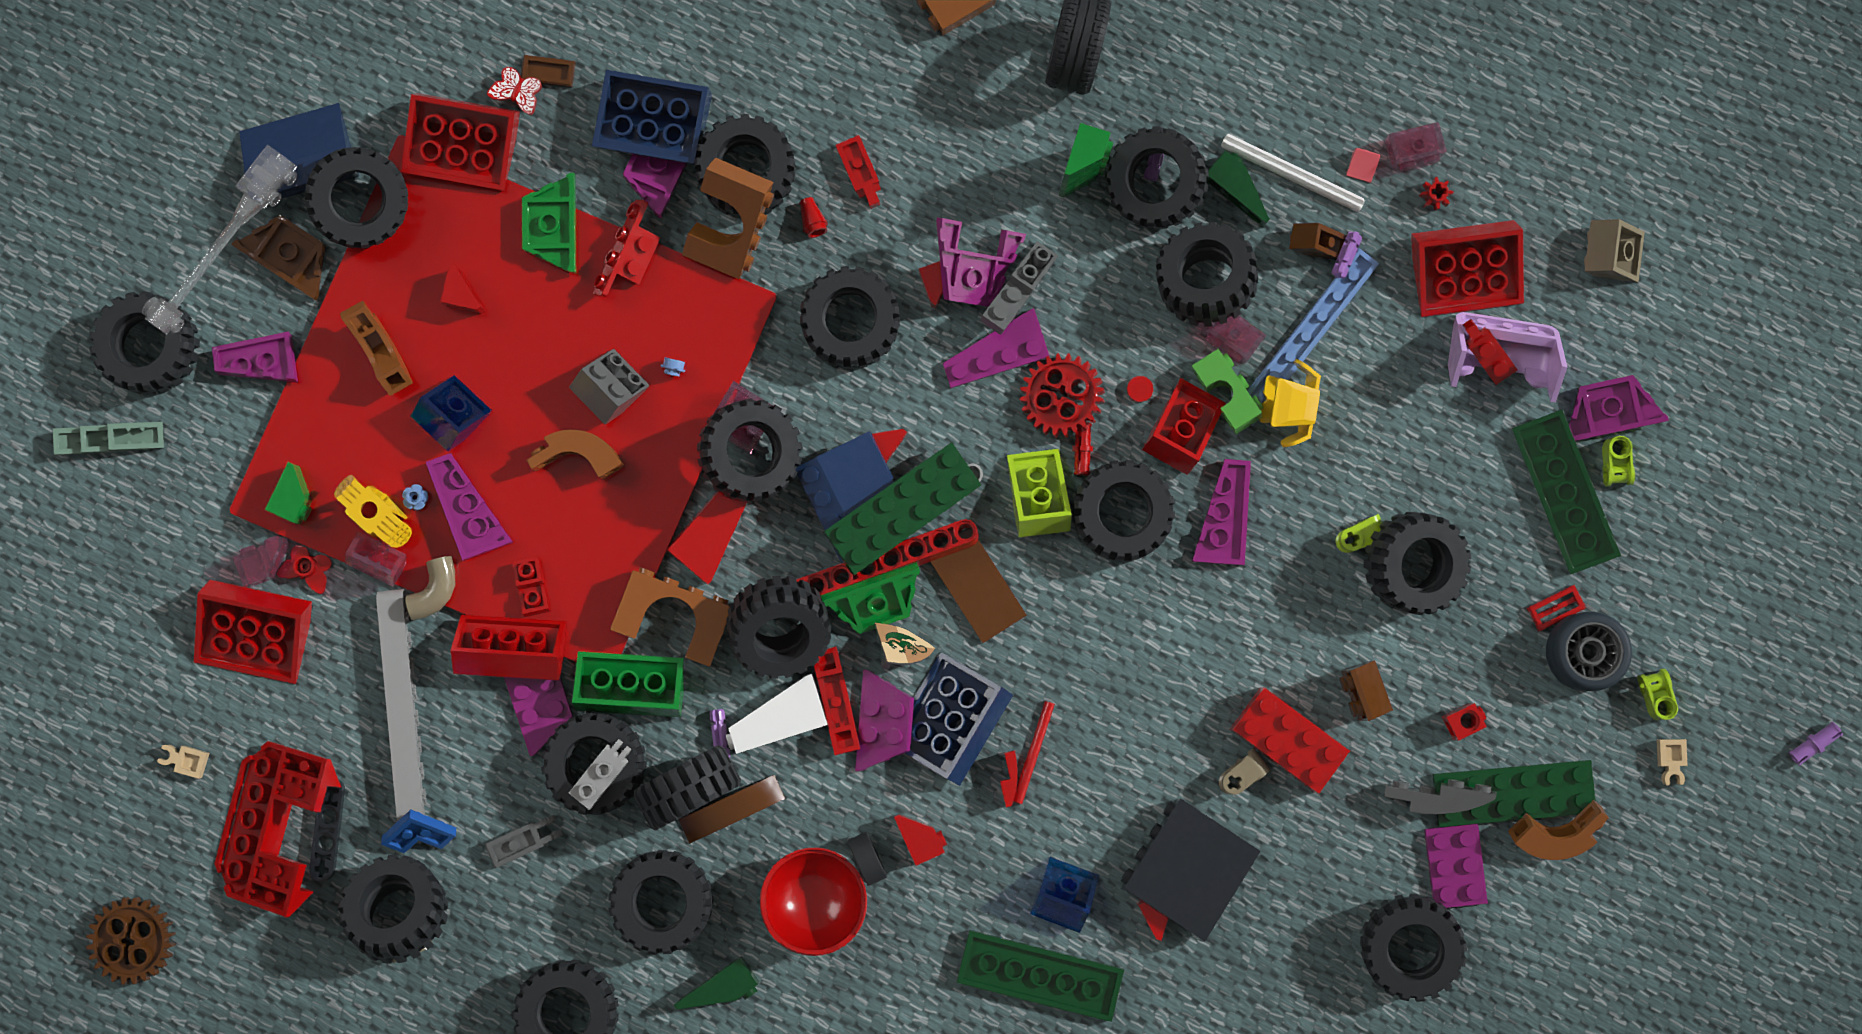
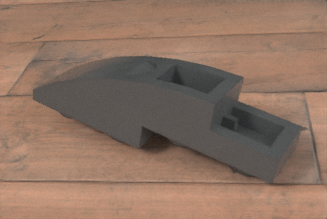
M1037 241L984 312L980 321L1002 335L1059 255Z
M1448 779V783L1443 782L1440 792H1435L1436 788L1432 786L1420 785V788L1417 789L1409 787L1408 782L1393 780V784H1387L1384 797L1411 801L1410 812L1447 814L1485 805L1495 800L1497 792L1491 791V786L1475 784V788L1464 786L1463 781Z

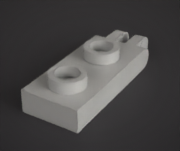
M619 739L612 747L607 745L569 792L571 796L589 810L592 809L629 762L625 757L629 754L631 748L626 746L621 754L618 753L617 750L623 744Z

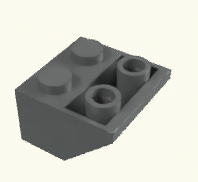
M612 349L582 368L569 388L604 424H607L622 414L650 385L615 349Z

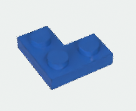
M410 809L382 835L381 845L405 853L419 840L442 849L456 837V827Z

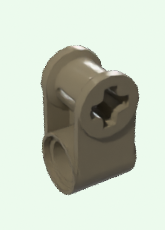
M1255 749L1248 751L1246 757L1243 759L1239 758L1234 765L1220 776L1219 786L1223 792L1233 795L1239 794L1270 771ZM1229 777H1237L1238 780L1235 782L1236 788L1227 786L1230 783Z

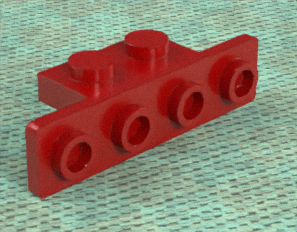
M635 200L629 205L624 226H621L616 233L615 239L617 241L614 248L606 255L604 270L595 279L593 294L606 297L616 275L634 284H640L660 240V237L639 227L649 202Z

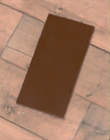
M968 528L960 533L959 537L968 539L973 535V530ZM979 540L970 548L931 561V564L982 643L1027 616ZM946 542L938 548L945 547L948 544V542Z

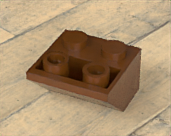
M1375 660L1341 671L1343 677L1339 678L1340 684L1344 692H1349L1352 701L1348 705L1353 717H1358L1359 721H1370L1393 711Z

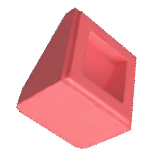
M1355 148L1346 176L1371 183L1381 155Z

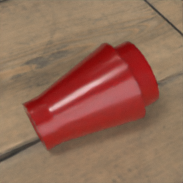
M813 197L802 199L799 205L801 208L803 232L807 233L809 238L822 236L827 232L826 226L828 222L819 210Z

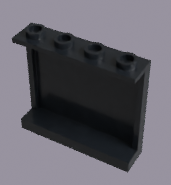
M1179 798L1175 802L1170 801L1162 813L1165 815V818L1161 824L1156 823L1148 835L1151 837L1150 842L1146 847L1142 845L1134 858L1138 861L1133 869L1128 868L1120 880L1123 882V885L1120 889L1129 892L1191 933V936L1200 942H1205L1261 851Z

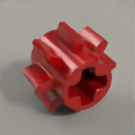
M1435 177L1432 185L1429 182H1425L1422 185L1426 190L1419 194V197L1425 198L1426 201L1423 207L1432 205L1434 206V211H1437L1440 208V203L1445 207L1450 204L1447 197L1451 196L1454 191L1448 189V180L1443 183L1439 182L1438 177ZM1434 189H1436L1437 193H1441L1438 199L1436 194L1431 193Z

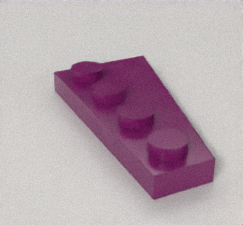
M451 453L426 462L462 561L513 543Z

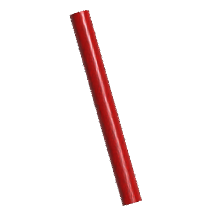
M1044 702L1013 800L1016 803L1023 804L1055 706L1054 703Z

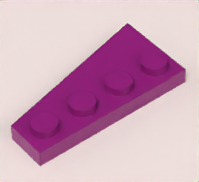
M1032 308L1014 319L1002 335L995 331L944 362L943 367L950 388L952 389L1046 359V356H1049V352L1035 309Z
M1223 460L1191 562L1245 565L1251 461Z

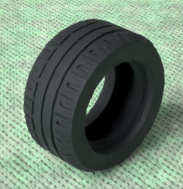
M1110 0L1063 1L1045 77V83L1050 88H1058V90L1062 91L1067 90V92L1071 93L1076 92V94L1080 95L1090 92L1108 25L1112 4Z

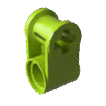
M1625 436L1608 438L1602 446L1604 486L1608 487L1615 483L1633 485L1635 469L1631 441ZM1615 441L1621 445L1619 455L1615 454L1612 449Z
M1377 514L1358 522L1357 525L1338 533L1335 540L1337 548L1344 553H1350L1371 545L1373 540L1370 537L1373 532H1380L1381 530L1379 526L1383 522L1380 515ZM1353 536L1355 541L1351 544H1346L1345 539Z
M1662 668L1658 673L1646 676L1644 674L1638 675V684L1650 717L1658 721L1674 718L1678 712V704L1668 671ZM1660 702L1665 703L1667 706L1665 715H1661L1658 711V704Z

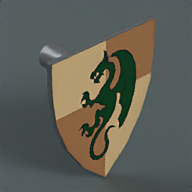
M874 624L884 654V658L881 661V666L884 669H889L892 664L911 665L927 659L935 650L928 642L908 630L888 624Z

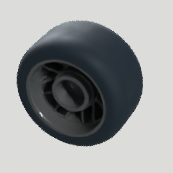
M1581 612L1565 617L1552 629L1546 643V659L1553 675L1564 685L1579 691H1600L1615 685L1624 677L1631 663L1632 645L1626 630L1614 618L1599 612ZM1584 645H1587L1591 651L1587 659L1582 654Z

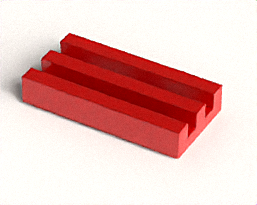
M1575 585L1527 607L1538 631H1542L1560 622L1565 617L1586 609ZM1569 593L1573 594V597L1537 614V609ZM1575 601L1577 602V607L1545 623L1541 622V618Z

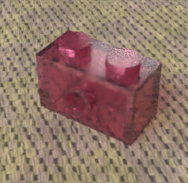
M1439 122L1388 134L1384 139L1391 168H1399L1400 171L1415 168V163L1423 161L1425 165L1437 163L1440 161V157L1447 152Z
M1231 316L1227 318V323L1221 325L1219 322H1213V326L1207 327L1203 332L1207 336L1205 340L1216 348L1222 346L1228 351L1227 354L1231 360L1236 363H1240V361L1246 363L1266 337V334L1241 316L1235 319Z
M357 532L345 553V561L347 565L394 587L406 566V554L392 548L384 541H377L361 532Z

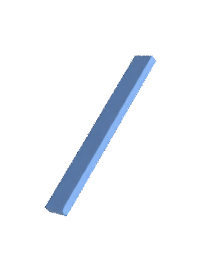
M1358 248L1351 266L1347 267L1349 268L1347 276L1344 279L1335 277L1247 391L1251 397L1256 395L1261 404L1265 401L1266 398L1263 390L1265 379L1268 375L1285 380L1291 378L1298 369L1293 363L1294 360L1299 359L1302 362L1305 360L1379 265L1377 261Z

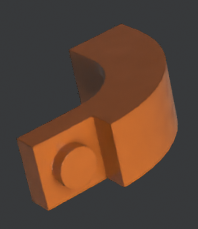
M364 301L340 313L342 320L366 353L376 378L389 396L413 383L394 343L374 313L372 314Z
M562 430L545 436L544 439L549 447L541 446L531 452L532 457L527 459L530 467L538 471L564 455H581L590 462L598 477L602 480L625 467L616 451L601 438L580 430Z
M1593 800L1572 821L1565 825L1548 827L1540 824L1526 813L1508 832L1514 843L1528 854L1546 860H1562L1575 857L1592 848L1597 843L1592 834L1601 829L1609 817L1601 805Z

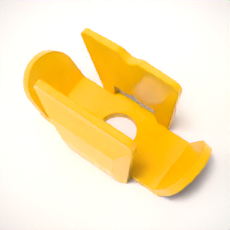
M1295 359L1293 363L1306 374L1305 386L1268 375L1265 379L1263 394L1266 399L1262 403V419L1259 421L1261 423H1270L1273 427L1298 425L1297 433L1281 440L1282 447L1294 446L1310 439L1313 424L1316 421L1321 376L1299 359Z
M353 475L346 477L336 488L334 495L347 508L345 510L346 514L368 535L383 540L394 548L404 545L410 539L412 534L411 528L396 515L404 519L408 517L386 494L374 486H367L365 488ZM366 502H373L377 506V514L373 518H365L361 513V508Z

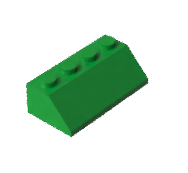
M1080 123L1061 184L1060 197H1065L1096 181L1098 174L1103 175L1113 146V142L1109 141L1111 132Z
M578 651L572 704L576 711L681 717L684 693V658Z

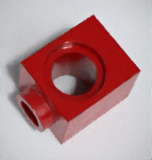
M1468 703L1442 716L1454 741H1459L1487 727L1484 722L1486 715L1479 705L1476 706L1475 703ZM1465 713L1471 717V724L1467 728H1464L1460 721Z

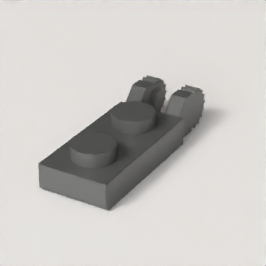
M552 815L537 823L532 822L484 844L494 867L498 868L545 846L547 842L563 836L561 830H556L549 833L548 836L541 838L538 828L554 823L556 821L555 816Z

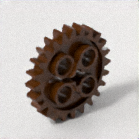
M129 897L122 898V903L119 900L112 901V907L108 905L102 907L104 914H95L94 917L98 923L89 924L94 933L86 935V938L93 940V944L86 946V949L94 950V954L89 957V960H98L94 969L103 967L102 977L112 974L111 982H115L121 977L122 985L129 983L130 978L133 984L140 983V977L143 981H147L150 979V974L155 976L160 973L158 967L163 968L168 965L163 958L173 956L167 949L176 946V943L169 941V937L176 935V932H170L167 929L173 922H164V918L168 913H157L160 908L159 904L150 908V899L144 900L141 904L140 897L133 898L132 902ZM133 917L136 918V921H135L134 924H133V920H132ZM117 919H120L124 924L122 932H119L115 927ZM144 922L150 926L149 935H145L142 932L141 927ZM130 936V939L134 940L133 945H131V942L127 941V937ZM113 946L118 947L120 950V957L118 959L112 955ZM140 949L146 952L147 958L145 962L141 961L138 957Z

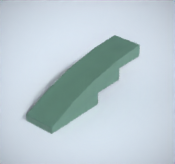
M163 422L114 423L80 426V428H53L54 456L164 448Z

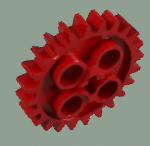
M1059 353L1056 354L1055 361L1046 356L1047 364L1043 365L1040 361H1037L1039 369L1036 371L1030 368L1029 371L1032 377L1023 378L1028 387H1020L1021 392L1026 394V396L1020 398V401L1027 404L1022 408V411L1030 413L1027 416V420L1029 422L1035 421L1034 427L1036 430L1043 426V433L1045 435L1052 430L1053 436L1057 438L1059 432L1062 431L1065 438H1068L1069 430H1073L1077 436L1078 427L1081 426L1083 429L1088 430L1086 422H1096L1092 416L1093 413L1101 414V410L1097 405L1104 404L1105 401L1098 396L1104 394L1105 390L1097 386L1103 383L1102 379L1094 378L1098 374L1096 369L1088 371L1091 366L1088 361L1081 365L1082 359L1080 356L1076 357L1074 361H1072L1070 353L1066 355L1065 360H1062ZM1058 373L1062 375V380L1059 383L1051 384L1049 382L1053 374ZM1078 384L1086 385V389L1081 394L1073 392L1074 387ZM1041 387H1049L1051 390L1059 394H1063L1065 391L1070 399L1082 401L1083 405L1075 404V402L1069 400L1066 397H1061V399L1059 400L1058 396L1054 392L1042 390ZM1043 397L1051 398L1049 406L1044 408L1039 406L1040 399ZM1067 407L1075 409L1071 417L1062 416L1064 409Z

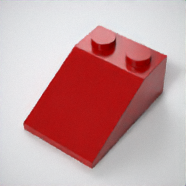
M1180 378L1142 450L1188 475L1200 460L1221 415V407L1225 406L1226 403Z

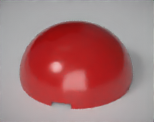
M805 848L784 856L768 872L760 893V910L767 930L781 946L797 954L820 956L839 950L855 937L865 919L867 894L862 877L845 857L824 848Z

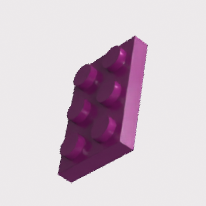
M1478 824L1424 829L1432 899L1438 904L1441 903L1446 908L1487 904Z

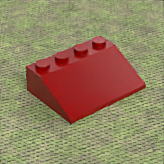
M420 93L411 94L401 172L504 191L517 138L520 111Z
M1514 220L1411 234L1412 260L1421 317L1524 303L1523 229Z
M209 580L197 594L194 663L296 684L310 627L312 601Z

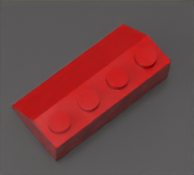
M461 615L450 650L453 674L559 680L564 661L566 621Z

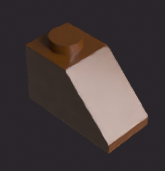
M1293 223L1289 249L1303 255L1336 260L1347 235L1320 223Z

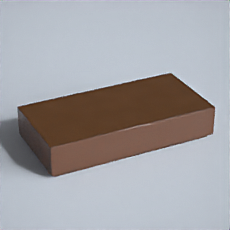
M524 55L521 78L534 77L540 80L541 84L572 88L576 62Z

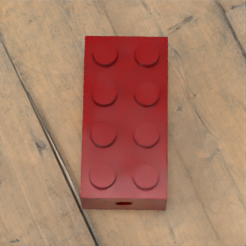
M1265 687L1259 688L1229 729L1311 791L1318 794L1350 752V750Z

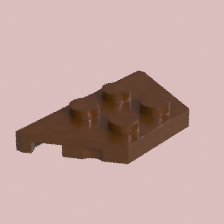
M279 215L270 220L267 225L259 226L252 230V233L248 236L232 242V246L309 297L314 300L318 299L326 245L303 229Z

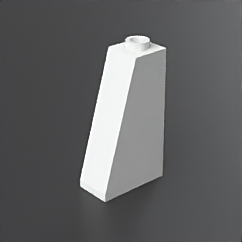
M813 674L805 676L728 728L730 734L726 735L730 750L735 749L737 754L828 725Z

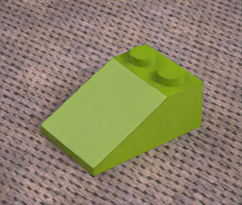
M1059 449L1007 455L1018 537L1070 531L1072 514Z

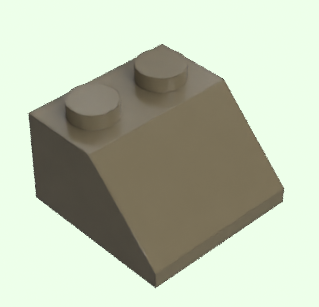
M1620 219L1591 220L1590 229L1587 233V255L1584 258L1585 272L1596 277L1639 282L1645 232Z

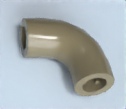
M452 556L436 558L426 562L429 573L428 586L423 591L407 595L405 598L411 620L415 621L426 618L440 611L451 599L456 585Z

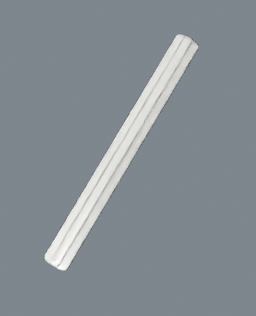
M1227 134L1221 144L1223 149L1233 152L1355 212H1359L1364 204V198L1230 134Z

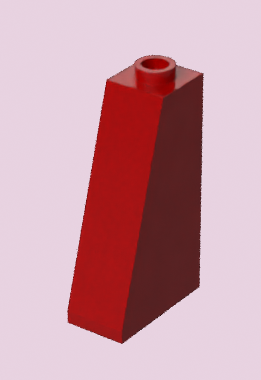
M721 491L716 492L666 550L703 582L709 584L714 577L747 502L725 497Z

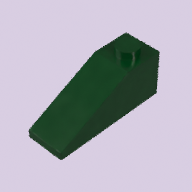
M1225 150L1209 169V177L1206 178V182L1263 228L1269 221V217L1246 166L1242 164L1243 160L1237 154L1229 153Z
M740 956L678 1000L674 1006L676 1009L736 1001L740 997L746 1000L758 991L755 987L759 984V980L744 958Z

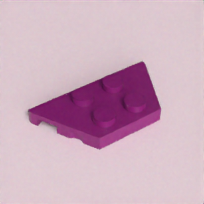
M632 154L623 173V178L642 200L649 202L648 207L654 214L662 218L687 163Z
M1633 375L1580 386L1569 427L1575 441L1667 422L1669 418L1656 405L1649 393L1645 392L1638 380Z
M863 670L858 730L861 750H857L855 771L867 770V768L878 763H883L892 757L909 752L911 745L914 698L906 692L900 691L890 682L875 675L871 670Z
M504 677L529 755L534 756L546 744L549 737L554 735L555 729L573 717L561 677L559 680Z

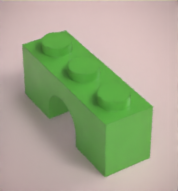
M1217 349L1193 364L1192 370L1207 393L1220 386L1231 390L1233 397L1228 404L1221 407V414L1235 435L1262 419L1261 410L1263 406L1256 395L1251 397L1246 390L1249 385L1241 374L1238 376L1232 369L1235 365L1227 353L1222 355L1220 350Z

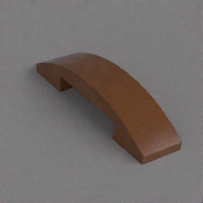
M772 775L679 819V822L690 844L784 800L785 797L775 775Z

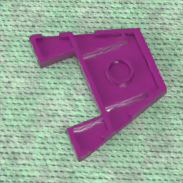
M937 217L936 225L944 299L989 307L999 294L1006 280L1004 275L1010 263H1014L1017 256L1015 252L1019 244L1024 242L1026 234L1001 230L997 256L958 250L962 222Z

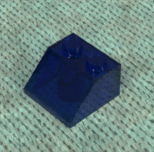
M454 375L420 397L410 417L443 448L450 451L463 442L492 410Z
M1050 857L1037 890L1030 915L1080 933L1090 913L1099 875Z

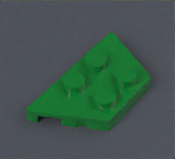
M569 173L566 175L567 177L553 184L551 182L543 186L541 190L522 197V249L563 270L576 274L575 173Z
M916 562L820 596L826 607H831L838 617L844 622L850 623L856 632L862 634L875 629V623L891 624L910 616L911 600L914 598L916 590V576L919 575L920 569Z

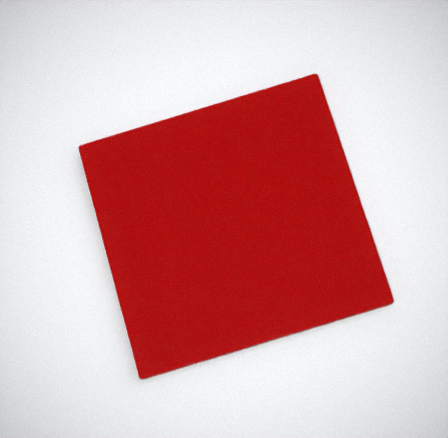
M399 135L387 159L396 165L408 189V210L406 211L404 221L392 237L387 238L379 245L362 249L347 247L296 360L298 383H286L232 502L230 513L414 593L421 592L428 586L429 573L426 562L436 558L452 556L456 585L451 599L445 606L463 614L474 616L566 621L564 657L577 662L578 651L622 654L629 637L610 629L632 571L638 572L641 567L655 572L653 578L656 577L667 552L666 549L671 543L703 469L702 466L699 467L697 460L700 458V452L697 451V443L701 441L699 436L701 429L707 425L706 421L717 410L732 403L777 296L768 289L742 278L732 277L685 257L682 253L659 243L639 285L616 275L607 296H597L593 294L595 289L594 282L596 277L604 270L607 253L614 248L617 241L615 236L620 228L619 226L576 209V274H572L522 249V197L536 191L508 179L506 188L503 191L401 172L405 136ZM377 183L359 223L373 218L381 207L382 193ZM454 263L460 269L484 307V313L480 314L448 307L440 302L449 265ZM361 301L365 302L372 314L374 313L385 328L413 382L389 396L376 378L366 353L340 316L341 312ZM615 349L650 386L622 414L604 424L577 397L569 386L582 368ZM665 357L685 362L683 369L685 372H680L679 377L665 374V368L660 367V364L663 365ZM562 430H580L591 433L610 445L616 451L625 467L602 480L598 477L590 462L581 455H564L538 471L530 467L527 459L532 457L531 452L541 446L549 447L544 439L545 436ZM451 453L513 543L462 561L426 462ZM288 462L300 466L312 500L310 504L312 508L311 513L306 521H302L301 525L265 510ZM353 475L365 488L367 486H374L386 494L408 517L404 519L396 515L412 531L410 539L404 545L396 548L391 547L383 540L368 535L349 518L345 512L347 508L334 495L336 488L346 477ZM414 484L422 486L423 490L428 493V501L420 510L408 509L403 504V491ZM417 495L413 496L414 500L417 499ZM373 502L363 504L361 508L362 515L368 519L373 518L378 510L376 504ZM538 556L545 581L550 611L524 617L519 591L515 584L512 562Z

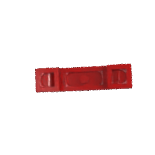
M837 647L828 648L822 657H818L819 661L814 665L833 751L836 756L861 749Z

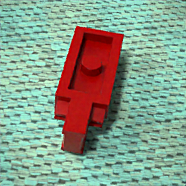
M858 135L836 144V149L859 199L866 197L871 209L879 206L880 201L876 192L881 190L880 182L860 136Z
M1472 319L1462 324L1470 336L1465 340L1468 348L1495 385L1518 371L1489 329L1483 327L1479 330Z

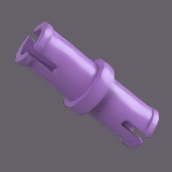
M1830 722L1829 725L1815 735H1808L1805 742L1789 751L1788 754L1793 756L1791 758L1798 766H1801L1802 763L1816 753L1821 754L1824 752L1825 747L1837 738L1842 737L1843 733L1834 722Z

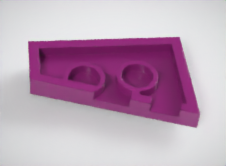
M289 331L212 347L214 370L218 375L298 383L293 340Z

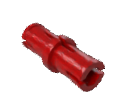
M1086 422L1088 430L1083 429L1081 426L1078 427V435H1075V446H1072V451L1075 452L1073 475L1088 476L1090 474V452H1093V446H1091L1092 423Z

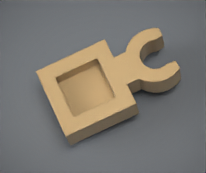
M1686 739L1657 740L1658 766H1665V771L1661 777L1663 785H1670V776L1673 774L1677 778V784L1683 785L1685 777L1680 771V766H1687Z
M162 745L161 749L168 750L170 757L167 760L163 758L158 759L157 762L159 764L171 765L174 763V772L198 779L202 778L209 752L188 746H181L178 752L176 747L172 745Z

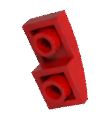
M539 557L513 561L515 584L519 591L523 616L549 612V601Z

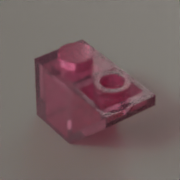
M274 536L264 540L265 545L255 548V545L239 550L240 554L234 556L233 560L243 587L251 588L276 577L290 546L289 539Z

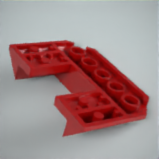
M267 741L261 746L260 751L254 755L247 756L241 761L214 863L217 872L222 873L226 884L223 888L227 897L284 917H290L314 892L301 887L306 864L279 856L292 805L313 812H321L327 786L341 787L331 759ZM248 764H250V765H249V768H248L246 780H245V783H244L242 795H241V798H240L238 810H237V813H236L234 825H233V828H232L230 840H229V843H228V847H227L225 859H224V862H223V864H222L223 857H224L225 850H226V846H227V842H228V838H229L230 831H231V827H232V823H233V820H234L236 808H237V805H238L240 793H241V790H242L244 778H245V775H246L247 767H248Z

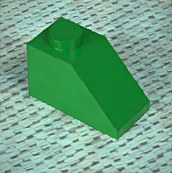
M290 462L287 463L265 510L301 525L302 521L307 520L312 509L310 507L312 500L300 466Z

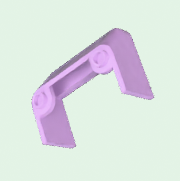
M1461 312L1456 315L1448 359L1451 386H1457L1459 376L1473 373L1475 366L1482 367L1465 341L1470 336L1462 324L1472 319L1479 330L1483 327L1490 330L1518 369L1516 373H1523L1525 379L1534 388H1547L1550 402L1556 403L1567 370L1562 342L1557 329L1544 324Z

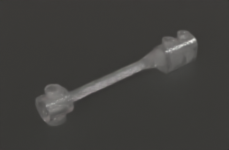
M269 145L263 149L235 186L243 193V196L232 216L233 219L168 302L156 297L146 302L142 309V314L146 316L145 319L167 335L170 331L177 333L181 330L184 320L181 319L183 313L177 309L240 226L248 222L260 210L265 209L267 205L271 207L276 206L281 199V194L278 192L283 184L287 186L292 185L297 179L298 174L294 171L296 166Z

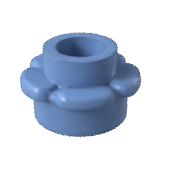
M665 357L663 365L660 364V367L665 368V374L679 377L680 372H685L683 370L685 362Z
M414 484L403 491V504L408 509L420 510L428 501V493L420 485ZM414 495H417L416 500L413 499Z

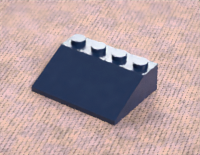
M606 70L592 147L694 165L695 158L698 155L696 149L698 144H701L707 123L712 93L705 86Z
M339 103L239 131L247 184L252 200L259 205L304 193L312 169L323 157L336 150L351 147ZM359 173L346 174L339 178L336 183L359 177Z
M871 431L796 467L795 470L798 472L797 475L824 530L895 482ZM836 552V554H837V556H838L840 562L842 563L843 560L840 558V556H839L838 553Z
M940 652L914 696L910 751L905 754L960 786L1009 704L1013 694Z

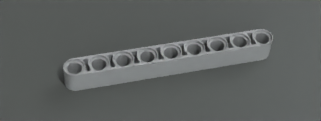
M405 589L378 591L376 595L397 821L410 809L425 815L424 805H427L426 791L422 787L424 770L423 762H420L419 756L422 749L421 738L417 734L419 717L414 700H417L416 685L412 681L414 664L413 658H410L409 648H412L411 632H408L407 628L409 613L407 606H405L404 596H407Z

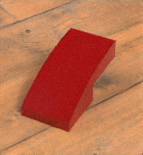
M1015 750L1004 752L1010 778L1000 780V785L1006 807L1012 806L1017 787V759Z

